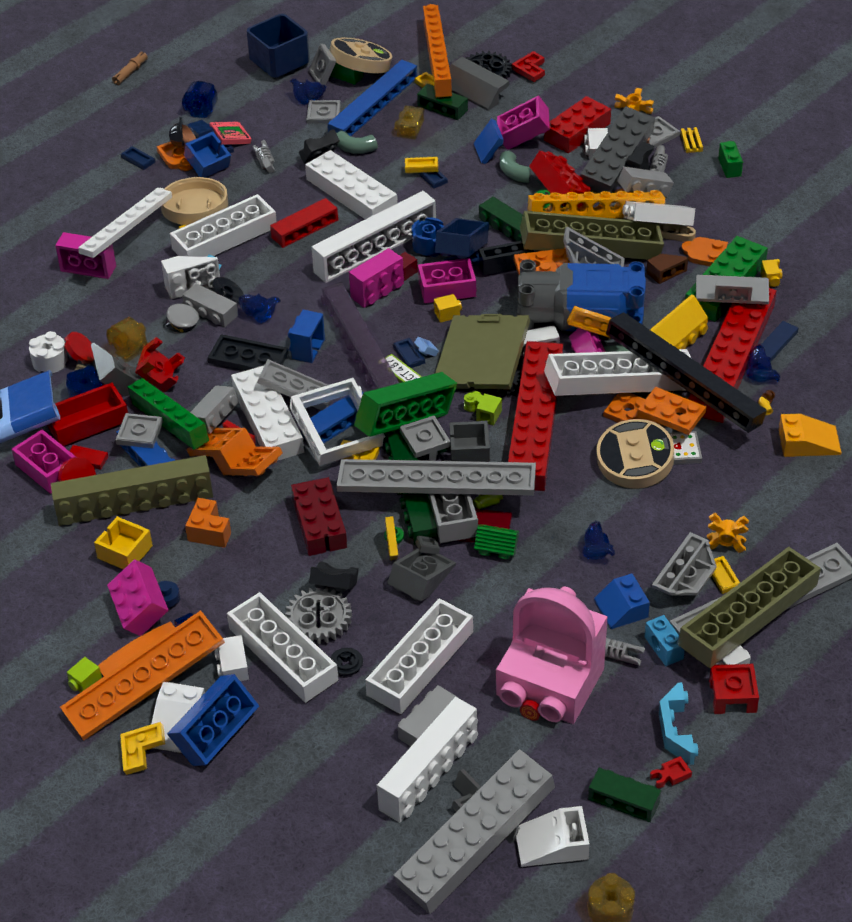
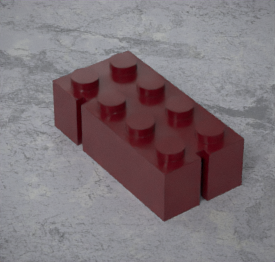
M329 477L292 484V500L297 512L308 556L326 553L325 537L327 536L330 552L347 548L345 527Z

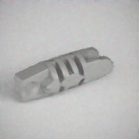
M262 140V147L258 148V146L254 145L253 149L262 169L266 168L269 174L275 172L273 166L275 161L266 141Z
M659 145L656 148L650 166L651 171H665L668 155L665 153L664 146Z
M606 638L605 657L640 666L641 660L628 656V651L643 654L644 647Z

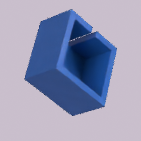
M214 131L185 144L184 156L199 177L206 178L230 165L231 154L224 145H221V141Z
M302 310L300 315L296 317L294 326L288 332V338H290L289 351L291 352L292 359L313 363L318 354L317 350H320L325 341L322 313Z

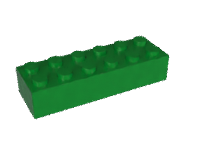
M736 236L703 275L755 277L761 270L762 261L767 259L768 248ZM696 283L685 294V300L690 295L696 297ZM698 301L708 319L716 322L732 304Z
M443 372L364 392L354 426L367 436L372 437L434 415L436 418L447 415L457 382Z

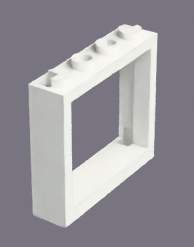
M354 378L291 396L290 409L319 466L383 446L384 433L372 437L368 436L326 450L305 409L349 395L358 411L362 389L361 386L356 384Z

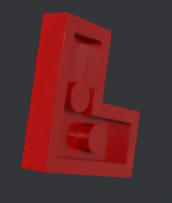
M533 51L512 63L511 69L535 82L545 76V70L538 67L545 62V57Z

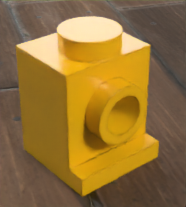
M779 259L763 260L761 263L760 274L762 278L769 279V287L779 286L780 279H782Z

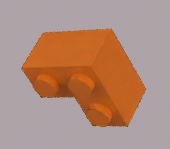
M198 498L185 525L187 540L225 548L231 535L229 518L219 517L217 501Z

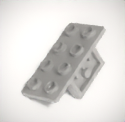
M696 275V299L703 302L769 304V279L760 277Z

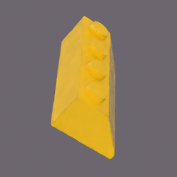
M690 295L650 330L677 349H686L690 344H694L701 334L704 335L707 332L708 316L696 297Z

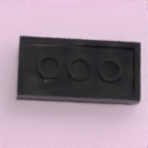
M221 334L207 359L210 364L247 371L264 366L267 359L283 365L289 350L282 346Z

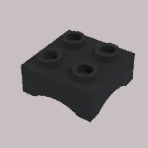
M333 129L324 137L306 139L304 141V149L299 150L298 153L305 164L329 150L334 152L340 140Z
M642 141L638 147H635L633 154L628 156L625 165L630 168L650 170L649 155L654 151V146Z
M319 562L317 567H311L309 583L315 584L314 587L326 589L329 586L335 587V591L346 592V590L357 584L359 568L337 569L328 563Z

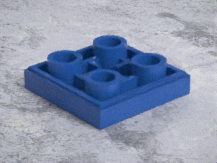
M490 119L474 142L480 161L483 164H487L494 157V153L502 146L504 141L494 119Z

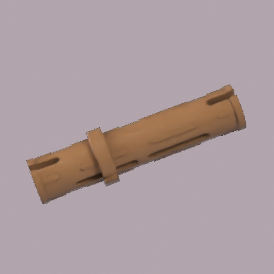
M140 52L135 58L130 59L129 63L112 77L113 83L120 85L132 72L138 70L140 65L148 59L147 54Z

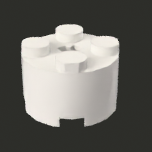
M47 332L44 335L31 339L29 342V352L35 370L40 373L41 371L46 372L48 370L55 373L65 367L68 360L65 342L55 332Z

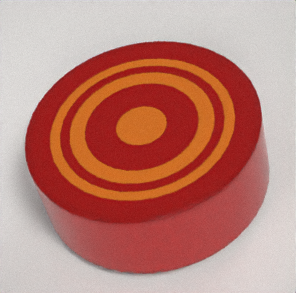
M525 700L520 707V713L527 719L536 721L541 716L538 712L539 704L533 700Z

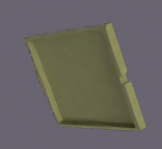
M502 314L469 315L468 317H465V315H453L435 373L443 372L457 382L456 389H469L470 387L475 389H511L530 324L529 315H517V317Z

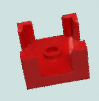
M155 337L143 347L135 373L162 392H166L177 383L179 377H173L175 369L183 364L185 357L180 353H176L168 359L156 350L163 341Z
M754 664L712 666L710 668L709 683L710 688H713L714 714H725L726 704L746 703V713H757L759 693Z

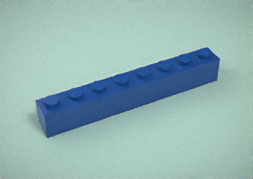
M404 60L399 61L332 119L327 126L328 132L334 129L336 134L340 131H345L349 136H352L414 81V78L417 77V65Z

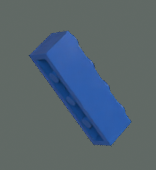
M347 395L310 419L324 444L353 426L358 411L350 396Z
M157 441L154 448L120 445L140 467L176 461L168 456L166 450L161 448Z

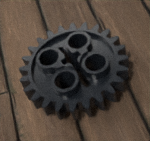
M482 51L481 54L476 52V55L470 54V57H466V59L506 80L507 77H510L512 68L510 60L506 59V56L502 57L501 53L496 55V52L491 54L490 51L487 53Z

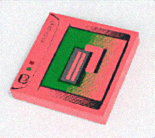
M210 122L209 126L213 128L214 133L220 139L221 145L251 144L252 139L240 122Z

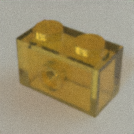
M405 105L403 111L399 114V120L395 122L394 129L397 131V137L416 140L424 122V108Z

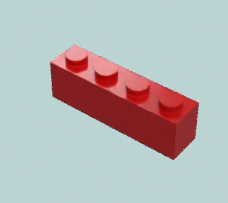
M324 198L270 225L271 238L284 248L338 221V208L328 199Z

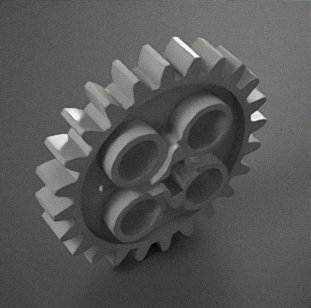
M328 587L323 591H320V588H317L316 591L309 588V593L302 590V596L294 595L295 601L290 600V606H286L285 616L312 642L317 640L318 644H320L322 639L328 643V638L330 637L336 640V634L342 636L343 630H348V624H351L352 610L347 597L343 598L342 593L336 595L334 589L328 592ZM317 602H320V628H317Z

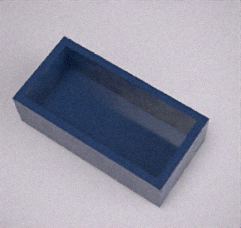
M455 218L436 232L435 253H440L441 256L457 255V258L467 259L488 243L489 222Z

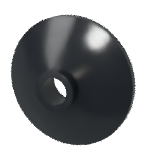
M216 277L213 280L212 286L217 294L237 304L242 302L244 294L236 283L225 277Z

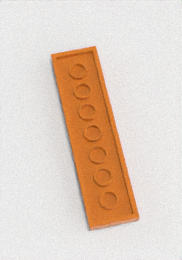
M200 610L60 706V708L84 741L158 690L163 682L171 681L225 643L224 639Z

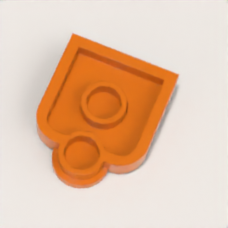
M171 142L157 146V152L169 168L182 171L193 169L184 156L185 149L176 147Z
M697 237L693 241H685L682 244V251L688 255L690 262L711 266L728 246V242Z

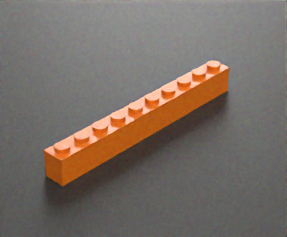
M429 4L423 6V21L436 97L452 96V85L438 5Z

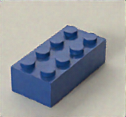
M235 674L223 675L216 680L167 735L192 766L207 765L256 711L259 705Z

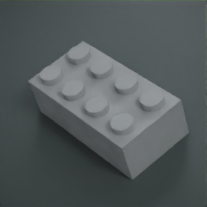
M427 493L440 543L476 537L478 518L470 494Z

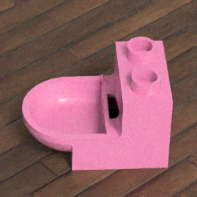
M562 587L561 589L540 588L535 590L528 588L513 610V640L496 669V695L511 707H520L525 700H533L539 704L538 712L546 720L551 722L563 720L574 724L604 670L607 616L588 610L586 605L576 597V593L569 587Z

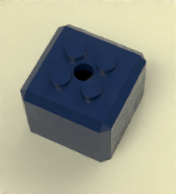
M278 14L247 28L249 59L271 77H280L309 63L308 31L286 14Z

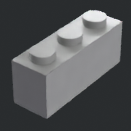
M623 167L617 180L626 192L658 190L664 197H668L674 184L665 172Z
M197 283L182 294L184 304L193 307L202 318L205 317L215 324L226 327L238 316L236 302Z
M215 386L190 412L205 423L208 434L239 403L234 387Z
M437 685L433 691H429L426 694L425 699L419 705L414 706L406 719L403 718L399 722V739L412 746L457 696Z

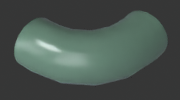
M345 131L337 133L340 140L337 147L344 152L365 154L378 149L377 141L373 135L355 138L349 136Z
M502 152L499 161L500 169L504 174L515 181L529 183L531 168L516 163V155L513 152Z

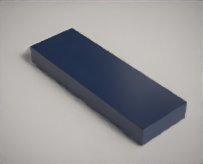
M782 321L755 350L754 355L771 362L798 333L799 328Z

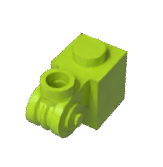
M478 391L467 393L464 396V409L468 412L476 410V421H488V424L494 425L502 412V398L485 393L482 395Z

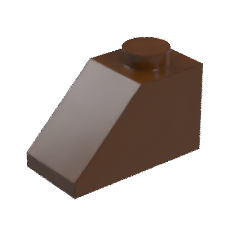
M659 254L647 260L646 273L658 284H661L686 272L688 258L686 256Z

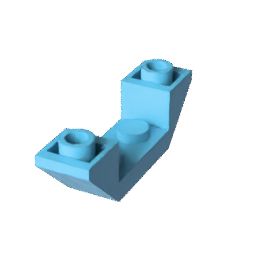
M677 683L659 703V719L664 748L677 757L681 756L687 764L694 765L695 756H698L697 743H693L692 735H678L677 727H673L672 724L674 722V712H684L685 704H688V692L684 691L682 683Z

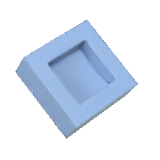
M417 337L414 342L419 347V352L423 355L436 356L439 352L429 340Z

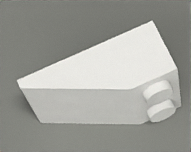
M169 682L162 683L151 724L161 722L164 725L165 744L154 747L155 749L182 753L167 733L205 693L204 688Z

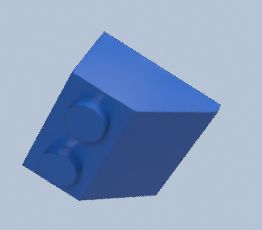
M633 573L613 579L594 598L602 615L607 616V624L610 629L649 617L650 602Z

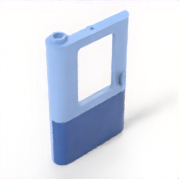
M50 370L0 390L3 417L0 419V443L60 420L59 411L53 401L52 372Z

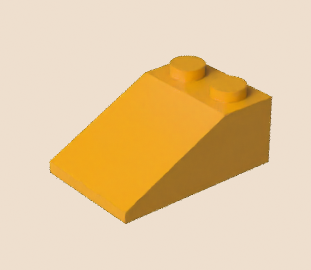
M781 414L779 434L784 457L842 454L835 425L802 414Z

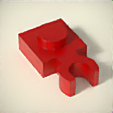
M681 756L663 763L661 770L655 769L650 773L651 780L660 778V780L656 781V788H662L667 781L675 785L692 777V771Z

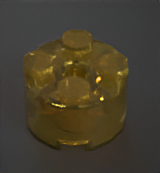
M129 316L112 325L106 331L109 345L113 344L117 350L115 354L123 359L133 356L143 350V347L148 344L144 333L146 332L145 326Z
M608 873L606 876L595 880L590 886L587 907L590 919L593 922H630L634 911L635 891L628 881L618 877L615 873Z

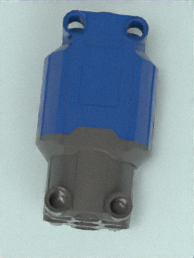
M523 260L520 262V274L518 275L517 315H529L530 324L528 330L534 329L535 323L554 324L561 332L574 333L578 328L567 324V319L574 306L611 318L624 312L643 325L646 289L645 267L641 262H632L628 267H622L619 264L563 263L556 271H536V263L533 260Z

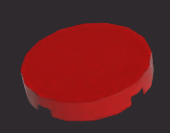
M71 332L65 337V348L74 360H80L84 365L94 361L91 348L92 343L87 337L78 332Z
M72 457L61 465L58 480L60 482L96 475V472L89 460L81 457Z

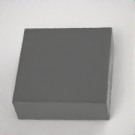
M416 537L415 543L419 552L439 554L440 547L435 538Z

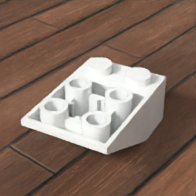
M176 256L161 261L165 288L171 299L182 297V294L196 283L207 289L213 288V280L216 277H220L217 257Z
M582 806L560 808L518 825L520 829L516 840L521 867L589 859V839Z

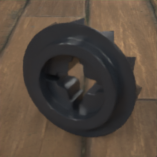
M353 648L338 649L330 657L337 664L338 674H342L343 677L346 674L353 676L354 672H360V668L363 666L361 653ZM343 661H344V662L350 661V665H349V664L343 665Z

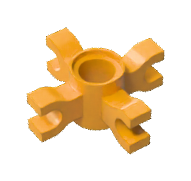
M636 88L635 92L629 94L627 98L616 94L615 100L617 101L614 108L627 106L639 112L644 111L647 114H652L653 108L648 106L652 107L654 101H642V89Z
M716 513L709 516L712 522L708 524V527L716 531L715 533L707 534L711 550L715 549L719 544L727 547L733 545L739 553L746 550V547L742 545L746 542V538L739 535L740 533L748 532L745 524H748L749 520L745 516L740 517L736 522L732 520L722 521Z

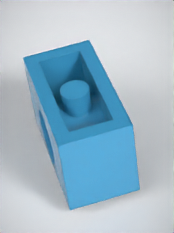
M662 615L646 622L645 639L663 664L668 666L683 660L685 650L678 645L679 635L667 618Z

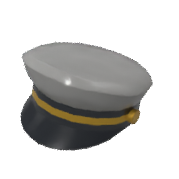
M174 304L167 310L168 320L166 321V326L174 332H188L196 326L199 314L196 309L189 305Z

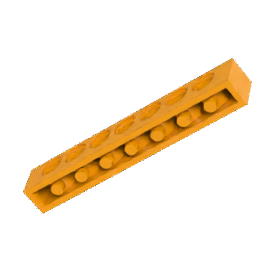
M637 190L634 193L602 191L597 194L593 192H584V194H577L575 192L567 194L551 193L550 195L535 193L534 195H528L527 211L612 219L624 218L622 209L626 201H649V203L665 204V197L658 190H651L650 192ZM600 202L597 207H593L595 203ZM616 202L614 206L610 207L611 203ZM563 203H566L565 207L560 208ZM579 203H583L581 207H577ZM545 204H550L549 207L543 208Z

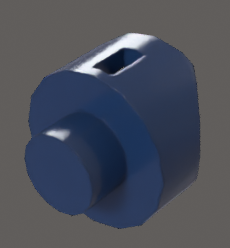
M171 581L158 583L168 609L180 601L179 588L175 583Z

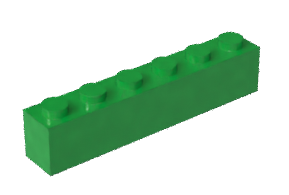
M142 378L127 386L131 402L135 407L148 416L162 417V427L193 450L209 441L206 426L202 420Z

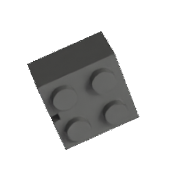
M488 421L449 423L451 461L490 462Z

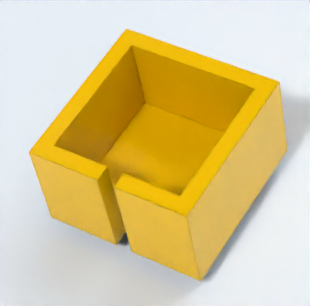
M118 516L107 527V531H104L94 542L98 559L123 570L134 559L140 561L153 546L149 529Z

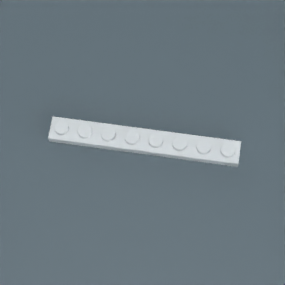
M156 188L79 246V254L94 258L170 200L172 192L163 188Z

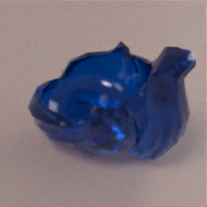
M297 79L290 80L293 84L295 99L303 105H306L309 100L320 98L326 92L327 87L325 84L321 85L319 82H310L308 80L302 83Z
M259 293L256 296L244 294L239 297V305L247 315L254 317L260 324L272 317L276 304L281 301L278 297L266 299Z
M761 344L756 345L749 355V368L746 375L749 379L756 382H766L774 379L778 382L780 381V374L772 369L771 357L766 355L765 348Z
M596 520L589 524L585 532V546L582 550L584 557L592 560L602 559L609 554L611 556L615 555L613 545L610 544L607 534L602 532L601 523Z

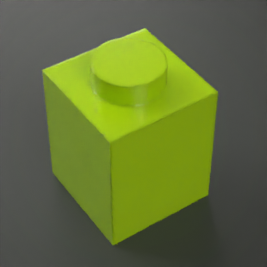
M86 657L67 671L68 685L73 691L78 690L82 692L102 678L100 667Z

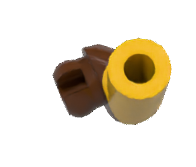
M767 390L758 400V404L767 410L766 415L773 413L770 404L775 397V393L772 390Z

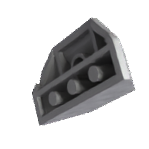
M569 227L565 228L563 242L570 263L619 264L624 267L625 258Z
M690 532L655 579L652 588L668 595H698L716 570V563L709 541Z

